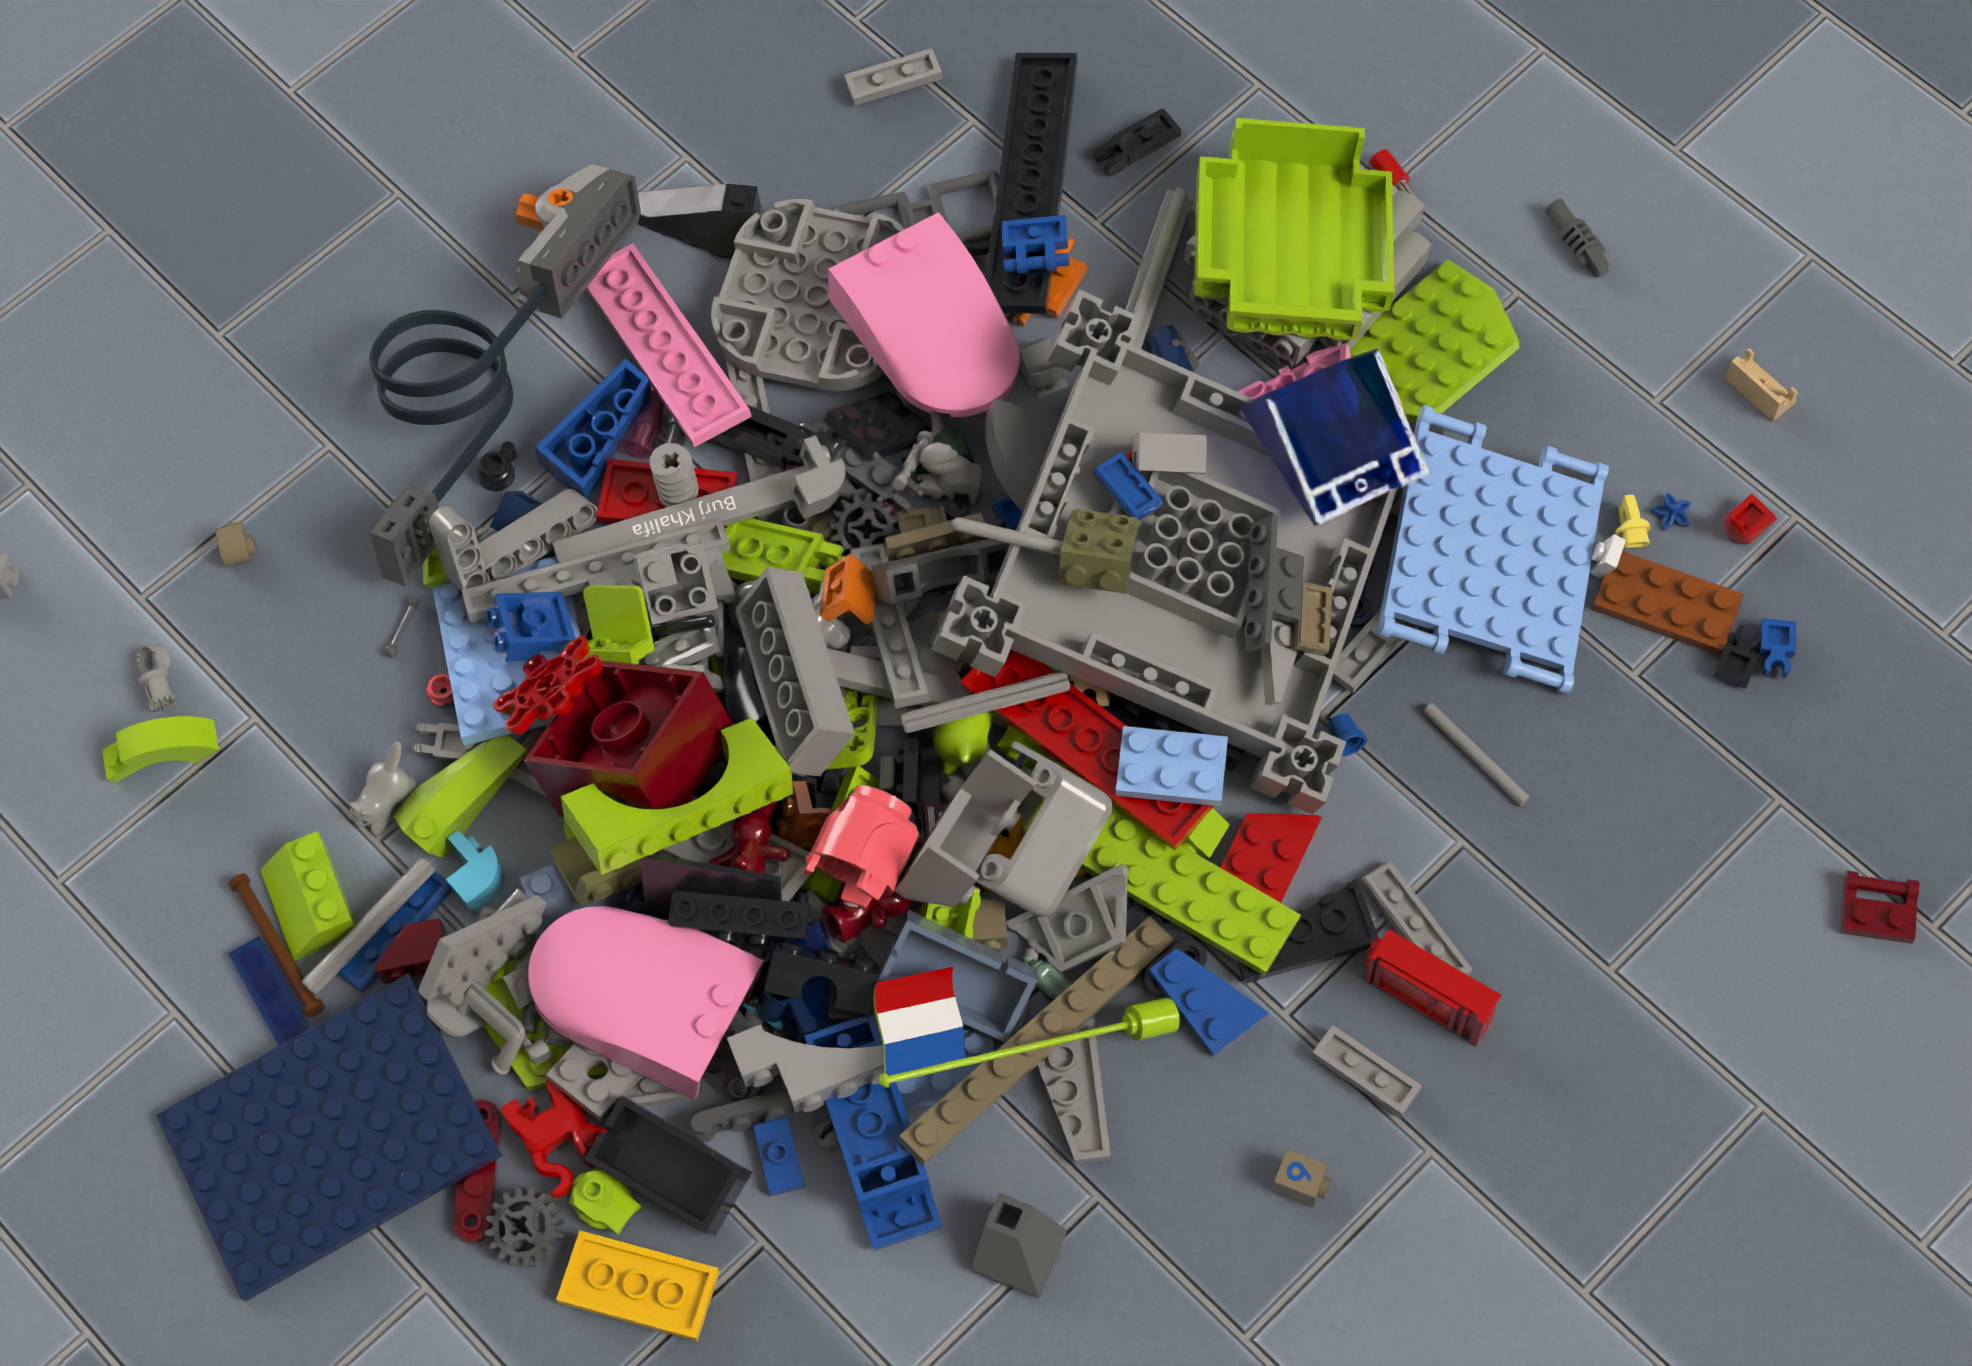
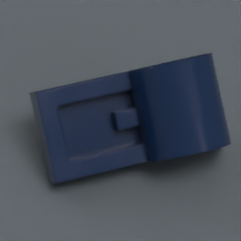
M763 987L759 998V1005L756 1007L759 1016L769 1022L782 1021L791 1041L806 1044L804 1035L816 1032L818 1029L814 1014L808 1011L803 1001L802 990L800 998L795 999L764 992Z

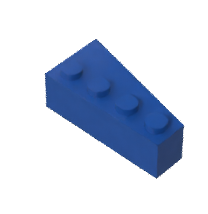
M627 359L623 360L535 447L538 463L568 489H574L588 499L604 474L608 459H613L651 396L650 379Z

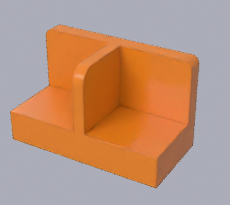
M851 553L826 568L820 615L830 622L843 613L848 615L854 614L867 625L873 621L876 592L873 574Z

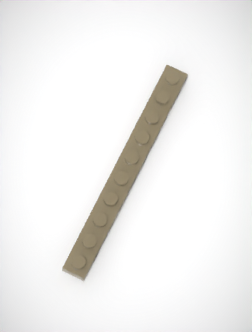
M1149 916L1126 936V943L1110 950L996 1051L1073 1034L1139 976L1148 965L1165 953L1175 940ZM1061 1044L984 1061L901 1133L897 1141L924 1166Z

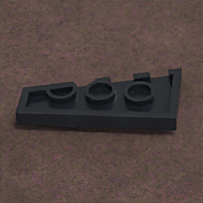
M1356 878L1347 883L1346 887L1339 891L1331 892L1319 899V902L1309 908L1297 911V913L1301 914L1300 919L1265 976L1237 961L1244 984L1369 949L1374 939L1378 937L1358 879Z

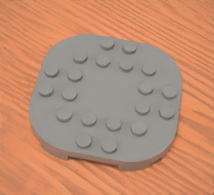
M808 199L784 200L773 203L774 208L761 215L756 212L744 223L735 237V252L719 297L714 296L712 303V324L719 346L725 356L736 367L751 375L826 391L852 390L878 379L884 374V371L829 300L828 269L905 230V228L892 218L874 212L872 218L818 208L814 206L813 200Z

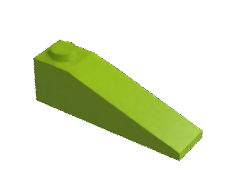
M510 734L486 740L415 788L393 817L402 831L427 853L445 858L452 849L448 837L458 829L464 834L529 750Z

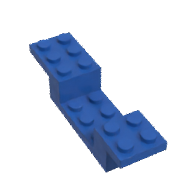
M814 976L804 983L802 987L803 1001L808 1011L814 1014L818 1029L816 1032L804 1035L806 1044L846 1049L883 1045L873 1013L840 1024L827 1023L829 978ZM870 1082L857 1087L858 1090L848 1097L838 1098L835 1096L825 1100L873 1251L942 1229V1222L931 1193L925 1166H922L897 1141L899 1135L911 1126L897 1083H890L889 1087L885 1088L880 1084H871Z

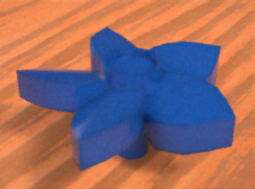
M1667 493L1664 499L1665 505H1658L1651 509V512L1655 515L1664 516L1662 520L1663 531L1670 528L1674 522L1679 526H1689L1688 517L1685 513L1688 511L1691 501L1680 500L1676 503L1675 498L1670 493Z

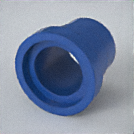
M1339 714L1333 717L1327 724L1330 735L1346 741L1342 756L1352 755L1365 746L1367 738L1364 732L1358 729L1349 714Z

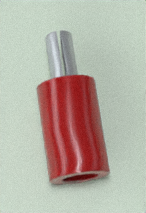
M1388 149L1377 152L1370 159L1369 164L1373 170L1392 172V184L1398 190L1415 196L1407 185L1410 177Z

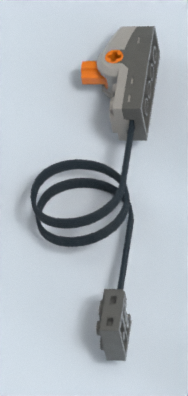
M591 164L569 176L558 185L551 187L541 196L523 194L518 200V209L515 213L516 222L541 232H539L531 246L522 253L518 260L519 267L516 269L520 294L526 296L527 301L497 337L482 323L468 316L445 310H422L406 314L394 320L375 339L370 350L369 361L372 373L377 381L380 402L386 412L403 422L416 425H440L458 421L479 411L496 396L504 383L506 386L504 398L498 409L432 492L412 486L410 489L405 488L400 496L390 504L380 521L373 525L370 536L382 578L406 586L435 549L436 544L429 522L433 513L439 508L438 503L499 428L511 410L513 389L507 372L504 348L535 310L562 319L638 224L641 210L635 176ZM429 324L455 326L480 336L490 344L489 348L485 350L477 345L458 339H424L403 347L387 361L381 371L378 368V361L385 347L402 332L417 326ZM451 352L477 359L467 369L442 380L413 383L391 378L403 364L415 357L428 353ZM489 367L496 371L491 382L477 395L461 404L445 409L432 411L406 409L394 404L385 395V390L387 389L395 394L408 397L439 396L467 386L479 378Z

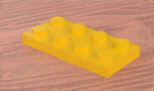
M579 1230L556 1301L558 1304L698 1342L720 1271L717 1267Z

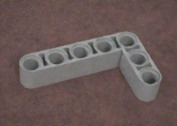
M567 489L478 543L471 523L449 506L438 508L431 516L429 525L446 577L458 589L465 590L511 577L554 550V541L577 535L589 528L595 522L598 510L593 503L578 491Z

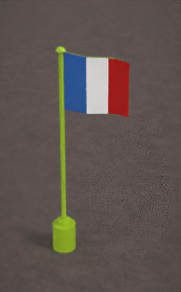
M953 966L878 982L874 989V1011L884 1047V1073L879 1077V1083L885 1088H888L890 1083L1122 1029L1133 1040L1139 1041L1176 1032L1180 1023L1176 1004L1171 998L1166 997L1128 1006L1121 1023L965 1058L963 1024L953 991Z

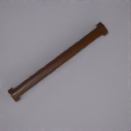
M247 874L236 875L228 883L230 889L238 893L303 1003L305 1016L311 1018L318 1015L324 1010L325 1005L321 999H316L315 995L302 984L304 977L250 888V879Z

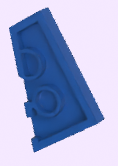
M1178 948L1147 970L1165 996L1174 1001L1181 1017L1211 1056L1215 1055L1269 1013Z

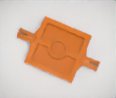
M1069 237L1068 249H1058L1056 254H1069L1072 247L1076 244L1075 240ZM1069 256V266L1057 267L1056 271H1052L1046 315L1058 319L1088 270L1087 263ZM1016 313L1012 320L1016 325L1020 323V326L1024 327L1031 314Z

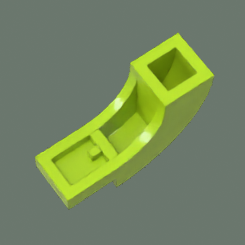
M174 716L144 721L116 732L117 741L104 748L102 753L106 779L117 783L136 771L159 762L186 761L195 764L218 751L219 746L214 720L194 716Z

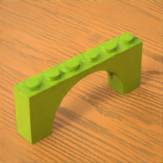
M753 718L721 730L723 755L728 762L727 768L722 778L709 792L690 803L667 809L634 808L610 799L594 783L561 796L566 824L601 875L793 794L791 768Z

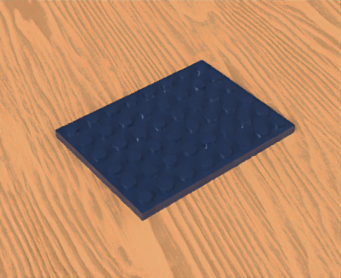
M409 973L156 1114L237 1292L245 1302L503 1156L437 1025L427 1016V1005L422 995L418 992L419 989L413 977Z

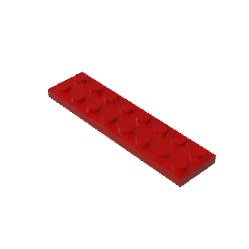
M1010 649L1005 664L996 677L973 668L962 679L960 684L963 690L973 695L1056 672L1046 664ZM1071 683L1068 691L992 711L1073 774L1106 793L1110 797L1112 804L1174 851L1214 807L1212 805L1116 796L1123 726L1127 725Z

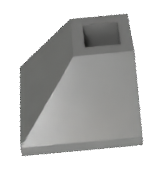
M703 542L666 546L632 555L639 586L643 590L646 609L652 625L719 609Z

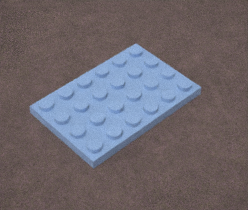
M557 556L535 561L512 576L558 564ZM453 583L433 587L463 745L466 746L513 734L505 728L506 721L513 713L502 715L496 712L493 704L503 693L515 689L522 683L526 677V674L523 672V666L527 661L505 662L503 652L497 653L495 651L494 636L497 632L496 628H489L487 619L470 623L462 592ZM572 595L563 597L575 637L581 636ZM563 650L541 651L540 654L544 655L546 660L558 656ZM553 714L543 721H540L538 718L535 719L528 729L550 724L555 715Z

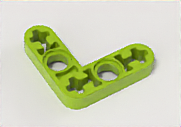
M848 688L845 696V705L851 723L853 724L859 720H866L867 723L862 727L853 728L854 736L826 770L861 766L872 758L879 706L877 695ZM861 698H863V707L858 706V703L861 702Z

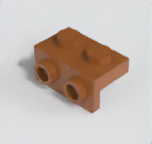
M792 781L793 794L783 798V812L781 818L776 820L775 834L811 852L826 817L833 811L832 808H812L806 781Z

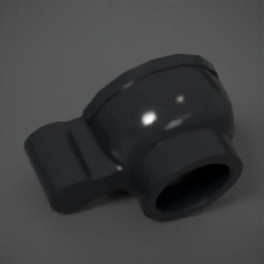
M504 442L499 453L489 452L481 458L478 466V477L485 489L493 492L503 491L513 483L515 470L511 462L516 459L517 452L512 442Z

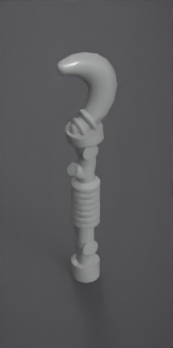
M931 410L932 431H923L918 434L917 444H913V450H911L906 458L903 470L893 480V487L895 489L903 490L908 483L907 478L911 476L910 473L914 472L918 466L924 448L929 444L939 442L943 438L944 425L938 412Z

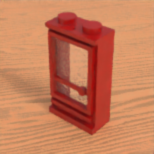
M1390 929L1387 930L1382 939L1376 937L1366 953L1368 958L1364 964V967L1367 969L1365 982L1370 984L1373 980V985L1450 1031L1455 1028L1457 1035H1467L1470 1037L1468 1042L1476 1047L1492 1022L1493 1014L1496 1010L1495 1006L1502 995Z

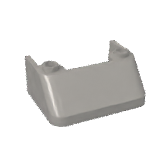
M1014 741L1011 746L1012 748L1037 763L1031 773V778L1037 781L1033 790L1046 799L1011 860L1000 854H990L984 857L976 870V873L980 875L976 882L1037 917H1047L1057 909L1112 812V801L1106 793L1055 762Z
M990 749L952 797L897 883L894 892L908 900L955 907L958 902L965 905L976 889L973 885L980 876L976 873V870L1000 832L1004 828L1010 831L1021 815L1016 810L1034 788L1037 781Z

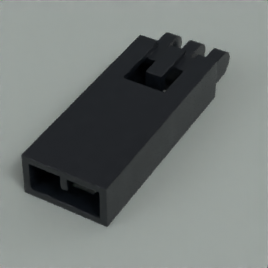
M747 405L752 417L711 438V440L784 470L787 464L796 468L804 466L801 457H799L804 439L812 437V435L802 432L801 427ZM769 433H772L785 440L783 443H780L775 437L770 442L766 439Z

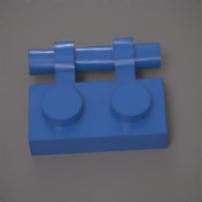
M1066 215L1002 221L1004 255L1016 254L1014 259H1004L1005 272L1017 271L1018 274H1026L1028 270L1046 268L1047 271H1056L1057 267L1069 266L1068 253L1056 254L1058 249H1068ZM1045 251L1044 256L1027 257L1028 252Z

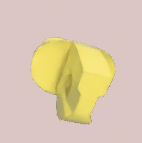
M1634 494L1624 495L1623 502L1619 507L1621 526L1616 529L1615 533L1626 540L1624 544L1626 549L1645 547L1650 544L1647 534L1651 529L1650 523L1640 518Z

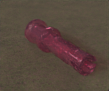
M653 387L642 414L635 417L633 421L634 429L631 437L626 439L623 445L624 450L628 454L639 459L650 458L652 443L662 430L660 421L663 415L664 403Z

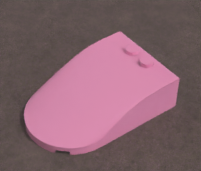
M939 212L828 269L829 300L896 389L911 404L930 414L932 410L950 414V417L958 418L989 410L994 398L1003 400L1009 394L1015 384L1020 362V352L1016 337L976 262Z
M594 906L581 908L560 917L541 934L530 957L528 985L536 1010L543 1020L556 1032L695 1101L699 1093L701 1078L751 984L755 985L758 981L764 960L695 929L672 927L666 920L619 908Z

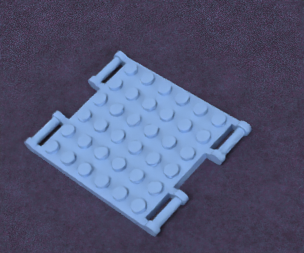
M1422 405L1415 426L1377 634L1386 638L1394 636L1431 648V652L1443 655L1446 651L1449 641L1448 635L1505 652L1504 675L1513 678L1518 675L1556 687L1557 692L1569 694L1574 684L1573 670L1603 486L1609 471L1608 465L1600 462L1592 464L1559 453L1556 448L1545 445L1541 451L1538 466L1481 448L1486 434V425L1478 422L1470 424L1434 412V408ZM1434 425L1469 437L1468 443L1429 431V426ZM1552 465L1589 476L1590 483L1553 472ZM1394 618L1432 629L1434 632L1430 634L1395 623ZM1520 658L1558 669V674L1522 663Z

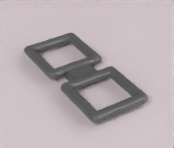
M989 170L930 184L926 187L928 200L910 204L905 192H897L838 206L834 211L859 215L897 206L905 229L938 212L948 223L940 195L989 184L995 204L999 174L995 170ZM992 225L956 233V235L963 244L990 239Z

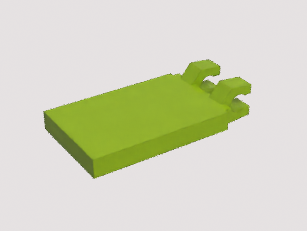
M753 518L727 525L725 532L731 551L721 553L730 578L747 582L758 580L767 567L803 573L807 589L813 594H819L822 581L825 578V570L817 568L819 563L828 568L845 557L841 556L844 551L843 547L825 542L823 534Z

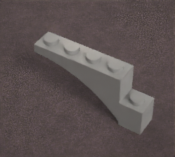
M761 1024L727 1038L745 1087L751 1085L754 1087L764 1086L770 1083L774 1076L780 1074L795 1113L801 1110L804 1112L816 1110L824 1104L823 1101L835 1096L838 1098L848 1097L858 1090L857 1087L867 1083L880 1084L879 1077L884 1073L883 1045L850 1049L813 1046L772 1035L763 1031Z

